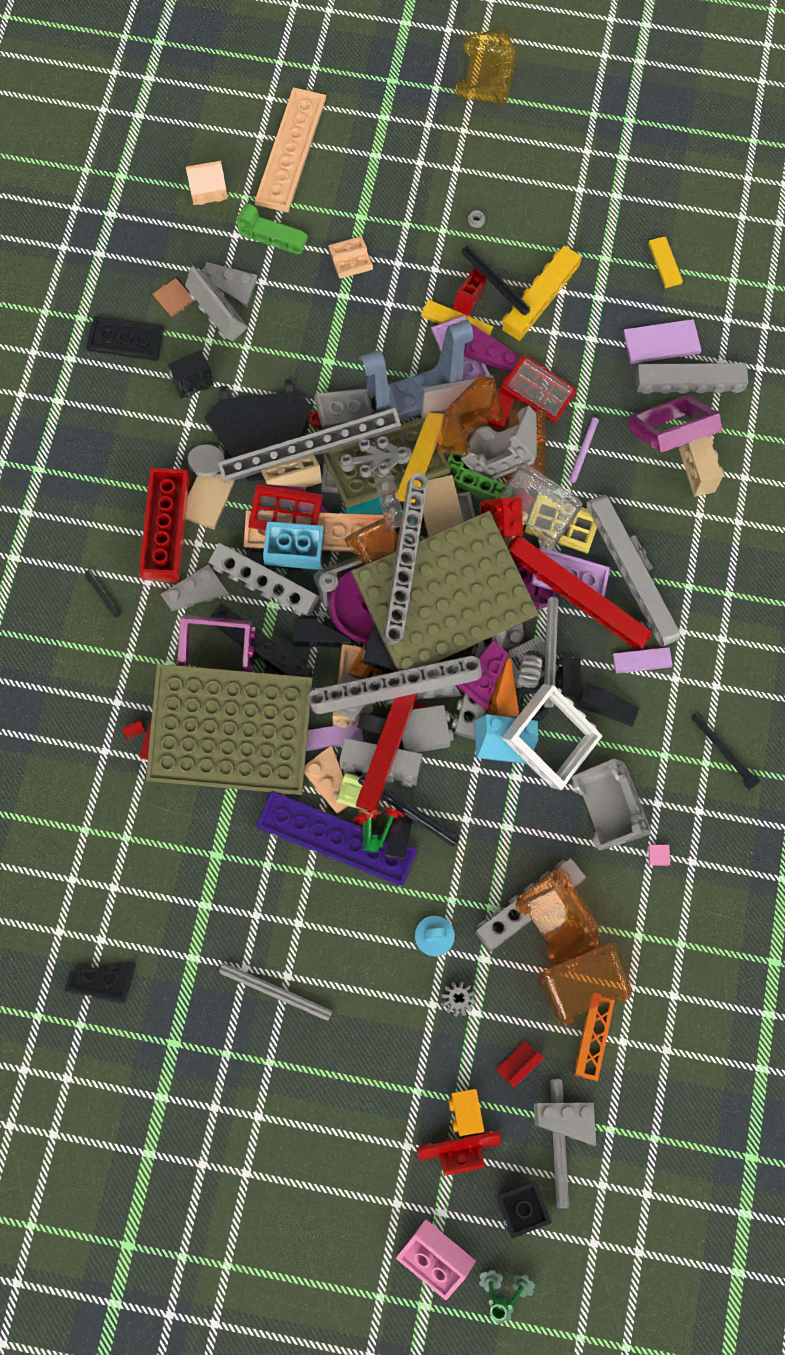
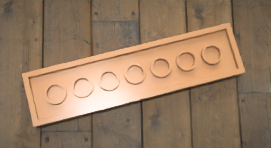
M293 87L255 198V205L289 213L326 101V95Z
M246 511L244 548H264L266 531L248 528L251 511ZM258 511L257 519L272 521L274 511ZM278 512L276 522L291 523L293 515ZM320 513L318 526H324L323 551L361 553L381 551L390 554L394 553L395 515ZM297 515L295 524L310 525L312 518Z

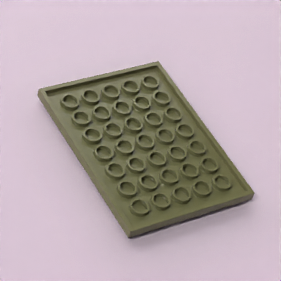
M490 511L418 542L403 638L395 645H388L384 642L397 672L436 663L539 615ZM396 552L351 572L382 640ZM401 555L403 562H410L407 555ZM398 574V579L400 581H407V578L404 574ZM399 592L395 593V598L398 601H403V595ZM396 611L392 612V617L395 620H400V614ZM389 631V637L397 639V633Z
M157 664L146 781L302 795L310 715L308 695L312 691L313 678Z

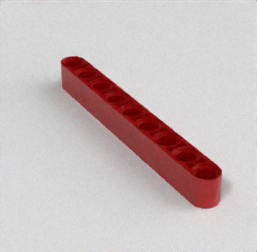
M515 536L508 546V551L513 561L634 649L641 651L652 635L649 629L520 536Z

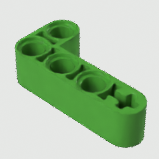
M244 204L237 218L238 231L242 236L295 254L302 253L308 239V235L301 230L259 217L257 208L251 204Z
M461 448L452 450L447 463L450 467V472L455 475L453 480L457 490L462 492L470 491V495L482 500L510 498L511 489L508 485L466 469V464L463 461L454 460L455 458H461L464 450ZM470 480L472 481V483L467 484L464 481ZM481 487H488L489 490H482Z

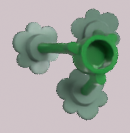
M493 1269L480 1273L481 1280L479 1285L489 1292L490 1298L488 1302L491 1307L489 1314L497 1324H503L505 1320H511V1313L514 1310L513 1304L519 1296H532L534 1293L535 1282L529 1279L526 1274L522 1276L516 1274L513 1277V1289L517 1291L511 1300L507 1302L505 1298H494V1289L501 1287L503 1275L496 1273Z

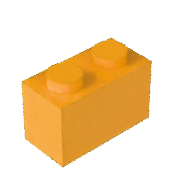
M477 1090L452 1093L448 1103L450 1111H454L455 1120H452L454 1133L458 1132V1136L484 1132Z

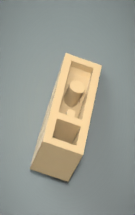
M314 455L261 470L266 483L271 485L306 488L322 483L320 466Z

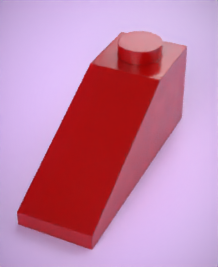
M476 268L473 269L457 292L453 309L462 314H471L488 282Z

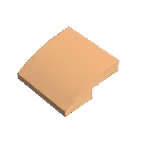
M362 236L328 245L339 279L373 270V265Z

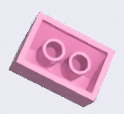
M427 1219L424 1220L396 1257L398 1261L445 1300L463 1282L476 1260Z

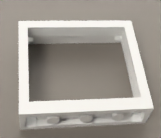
M543 684L502 736V739L551 788L562 790L601 739L602 735L597 731V726L588 722L585 719L586 715L577 710L569 698L561 694L560 688H556L553 684ZM548 698L585 734L557 773L519 737L520 733Z

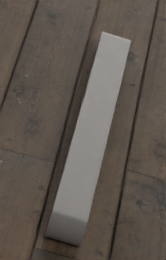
M415 473L408 481L383 630V640L388 645L397 644L404 635L428 484L427 477L422 473ZM413 481H420L422 487H416ZM410 499H416L419 506L412 505ZM412 517L416 524H409L407 518ZM404 536L411 537L413 543H406L404 540ZM401 555H407L410 562H403ZM398 574H404L407 578V581H400L398 579ZM396 592L403 595V601H398L395 598ZM393 611L400 614V620H395L392 617ZM389 631H395L397 639H391Z
M603 494L587 501V509L660 646L664 647L681 638L680 632L609 498Z
M474 656L459 658L315 689L309 693L308 700L313 712L323 714L473 682L482 675L479 659Z

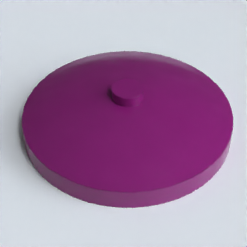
M353 570L338 579V586L331 591L329 611L333 623L343 635L351 638L353 641L365 643L373 619L351 574Z

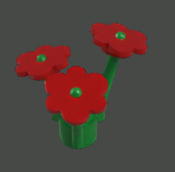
M383 807L387 811L386 815L389 816L381 839L378 840L379 836L371 835L372 821L376 820V815L381 814L382 811L359 810L358 813L364 815H358L354 817V820L363 825V850L379 852V847H384V841L393 818L397 819L398 816L404 817L405 815L395 809Z

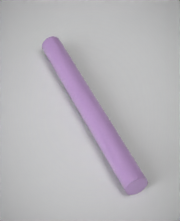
M592 418L570 475V483H576L599 422L597 418Z

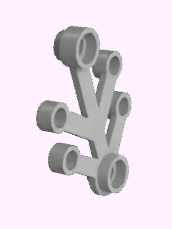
M384 436L378 438V447L390 451L389 453L380 451L371 446L368 439H363L359 442L360 450L372 455L352 457L346 454L341 457L340 465L343 471L348 472L352 471L356 464L372 462L369 465L360 467L362 477H369L377 467L380 474L386 475L397 463L405 464L409 462L412 453L408 447L398 448L390 444L388 438Z

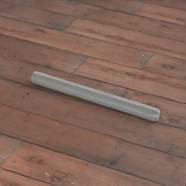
M549 597L547 602L544 684H553L555 686L558 598ZM548 698L543 705L544 707L552 708L554 703Z
M223 963L220 967V974L326 1021L332 1015V1011L326 1007L233 966Z
M550 1080L551 1103H564L562 1080ZM553 1132L557 1208H568L565 1135Z

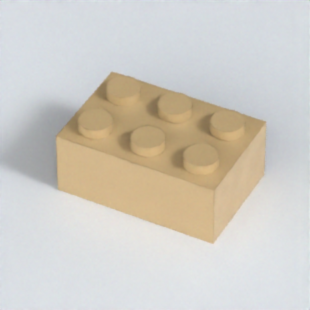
M712 435L679 446L694 497L715 493L724 476L723 469L718 464V453L712 446Z

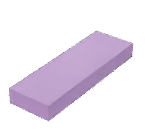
M669 647L614 653L612 655L615 674L670 668L673 666Z
M356 722L353 726L346 728L331 726L308 730L306 751L328 748L331 745L332 747L342 746L345 738L364 742L362 729L357 728L358 722Z

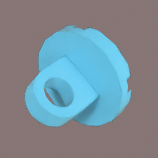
M440 916L424 918L415 930L416 945L428 956L438 957L444 955L451 949L454 943L455 933L452 925L448 920Z

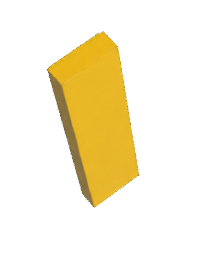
M431 300L427 301L421 313L422 318L437 324H442L465 315ZM465 315L466 320H469L470 324L472 323L490 336L493 326Z

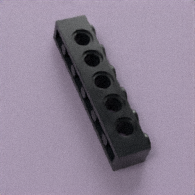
M222 603L210 616L211 618L244 620ZM213 625L244 648L245 628ZM255 628V637L251 638V646H254L253 656L279 675L312 678L311 668Z

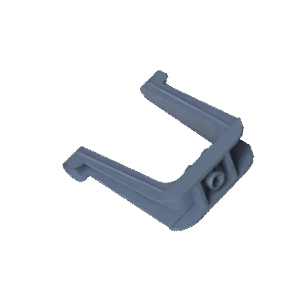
M469 320L447 326L439 361L434 369L388 384L385 360L381 350L372 351L360 356L359 360L363 361L367 376L366 395L376 397V412L380 413L396 408L400 421L421 414L423 388L463 381L464 344L473 339V330Z

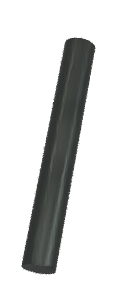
M87 570L84 574L114 617H119L121 612L92 571Z

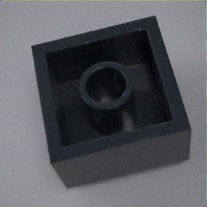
M202 350L168 364L172 382L181 399L191 397L194 393L207 390L214 385L210 366Z
M536 1181L495 1196L511 1239L552 1223Z

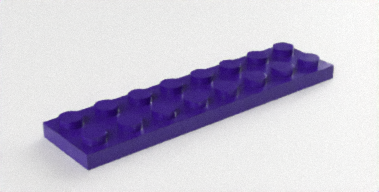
M273 791L256 826L259 830L402 888L417 853V849L407 846L404 862L384 858L388 843L387 837L384 841V847H379V852L364 851L362 827ZM371 831V835L379 836L378 840L381 839L382 835Z

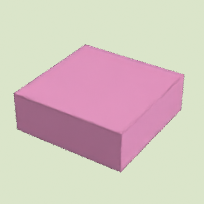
M669 845L648 846L649 866L670 865Z

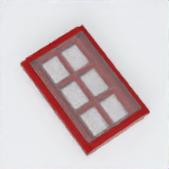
M526 355L521 357L501 389L527 406H530L555 424L578 391L577 388Z
M257 484L248 528L266 531L267 522L318 526L323 495Z

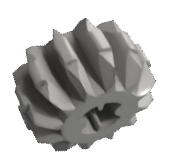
M535 655L523 656L518 674L519 685L527 688H535L537 686L542 667L540 657Z
M462 981L459 983V988L456 987L455 982H452L453 990L446 986L445 991L448 994H442L441 996L443 999H448V1001L442 1003V1006L450 1005L446 1012L450 1013L454 1009L455 1017L458 1016L459 1010L462 1016H465L466 1011L464 1008L471 1012L473 1008L469 1004L476 1003V1000L469 999L475 995V992H467L471 987L470 985L463 989ZM462 995V1000H464V1002H458L456 1004L454 1002L455 998H453V996Z

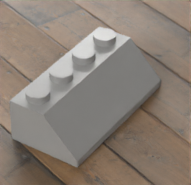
M192 266L185 285L189 290L188 295L194 301L197 300L199 303L198 307L204 314H208L209 322L213 326L218 327L220 336L223 339L227 338L234 341L248 326L209 276Z

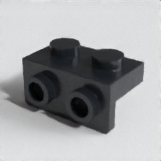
M563 652L562 658L558 659V670H561V676H558V688H561V694L564 696H580L581 659L571 658V652Z

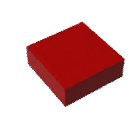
M141 721L122 728L127 739L145 733Z

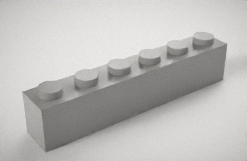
M747 363L638 364L636 370L637 392L644 394L661 392L663 394L670 392L722 393L724 391L739 393L745 391L748 385Z

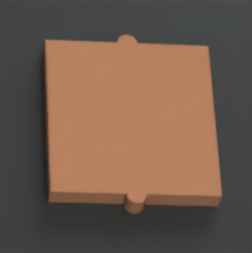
M176 278L168 284L162 285V288L152 294L170 317L181 310L184 311L185 307L194 302L188 295L187 290Z

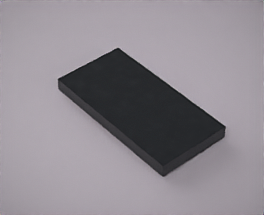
M94 317L86 349L91 352L158 361L165 329L164 326Z

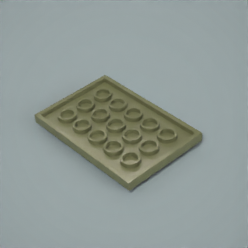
M420 418L402 424L399 430L368 439L370 445L384 453H389L390 451L378 447V438L384 436L388 438L390 444L398 448L408 447L411 453H413L425 419ZM359 442L321 453L345 508L398 491L409 463H397L386 475L380 474L377 467L369 477H362L360 467L369 465L372 462L356 464L355 468L348 472L343 471L340 465L341 457L346 454L352 457L372 455L366 451H361ZM438 444L435 447L425 474L428 480L451 473L450 467Z

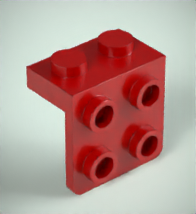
M521 497L481 501L480 513L484 514L490 511L502 537L523 536Z

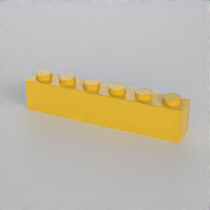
M563 246L560 251L557 250L551 263L548 262L544 266L543 273L535 277L533 285L530 288H526L522 295V299L530 306V313L524 316L513 306L510 314L506 313L502 319V330L520 341L579 268L582 256L566 246Z

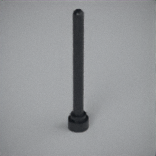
M698 714L692 716V720L744 778L745 787L748 790L755 787L761 781L758 776L749 773Z

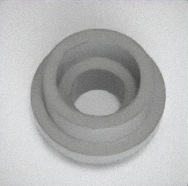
M479 210L472 211L468 216V223L474 228L482 227L485 223V216Z

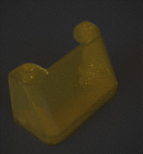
M505 29L468 35L464 48L470 57L466 80H460L456 85L457 95L463 99L499 105L506 104L516 60V50Z

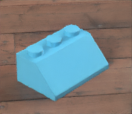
M267 522L263 552L264 565L321 570L324 526Z
M486 714L476 719V758L527 764L502 739V736L516 718ZM530 720L519 737L533 751L538 741V721Z

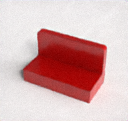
M524 1042L497 1068V1072L514 1088L544 1058L539 1052L536 1053L527 1042Z

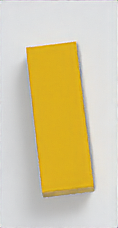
M666 236L649 240L648 245L664 287L668 288L682 284L683 280Z

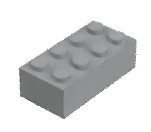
M345 738L340 756V769L344 774H367L377 745ZM398 749L386 783H393L395 781L400 782L405 787L417 786L422 754Z

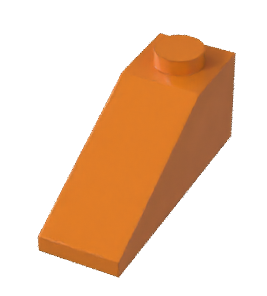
M511 658L505 660L501 673L498 676L494 692L488 702V715L503 717L519 716Z

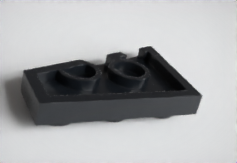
M130 963L123 966L112 965L105 968L70 970L65 991L125 1004L136 964Z

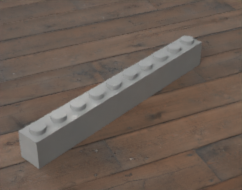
M392 408L218 462V466L224 483H228L260 473L261 470L311 455L315 456L360 442L363 439H370L399 430L401 423L396 408Z

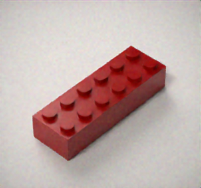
M150 468L139 567L142 580L180 582L190 486L188 470Z

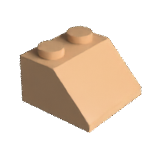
M221 161L186 167L193 205H203L209 202H220L228 199Z

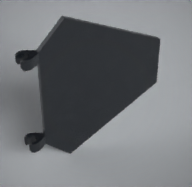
M291 379L285 380L286 392L236 398H228L227 387L220 386L221 399L204 419L231 458L301 437L313 406L293 392ZM262 472L245 477L247 481L264 480Z

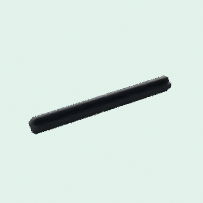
M470 246L462 248V254L522 315L525 316L530 313V306Z
M366 774L361 775L358 780L359 784L363 785ZM384 787L381 799L451 846L457 845L460 839L457 835Z

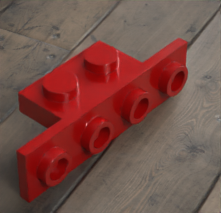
M487 1131L481 1135H467L461 1139H447L442 1143L424 1144L421 1147H417L419 1161L440 1157L444 1176L485 1168L481 1148L501 1145L500 1132Z

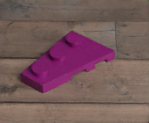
M471 323L473 339L465 343L464 357L512 372L517 365L518 354Z
M494 640L491 641L478 657L482 670L481 677L473 682L456 685L484 710L488 708V702L494 692L496 681L501 673L508 652Z

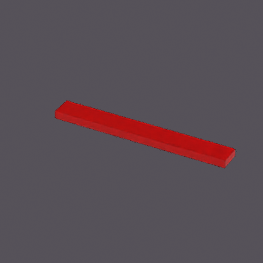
M418 693L394 698L357 798L356 807L376 812Z

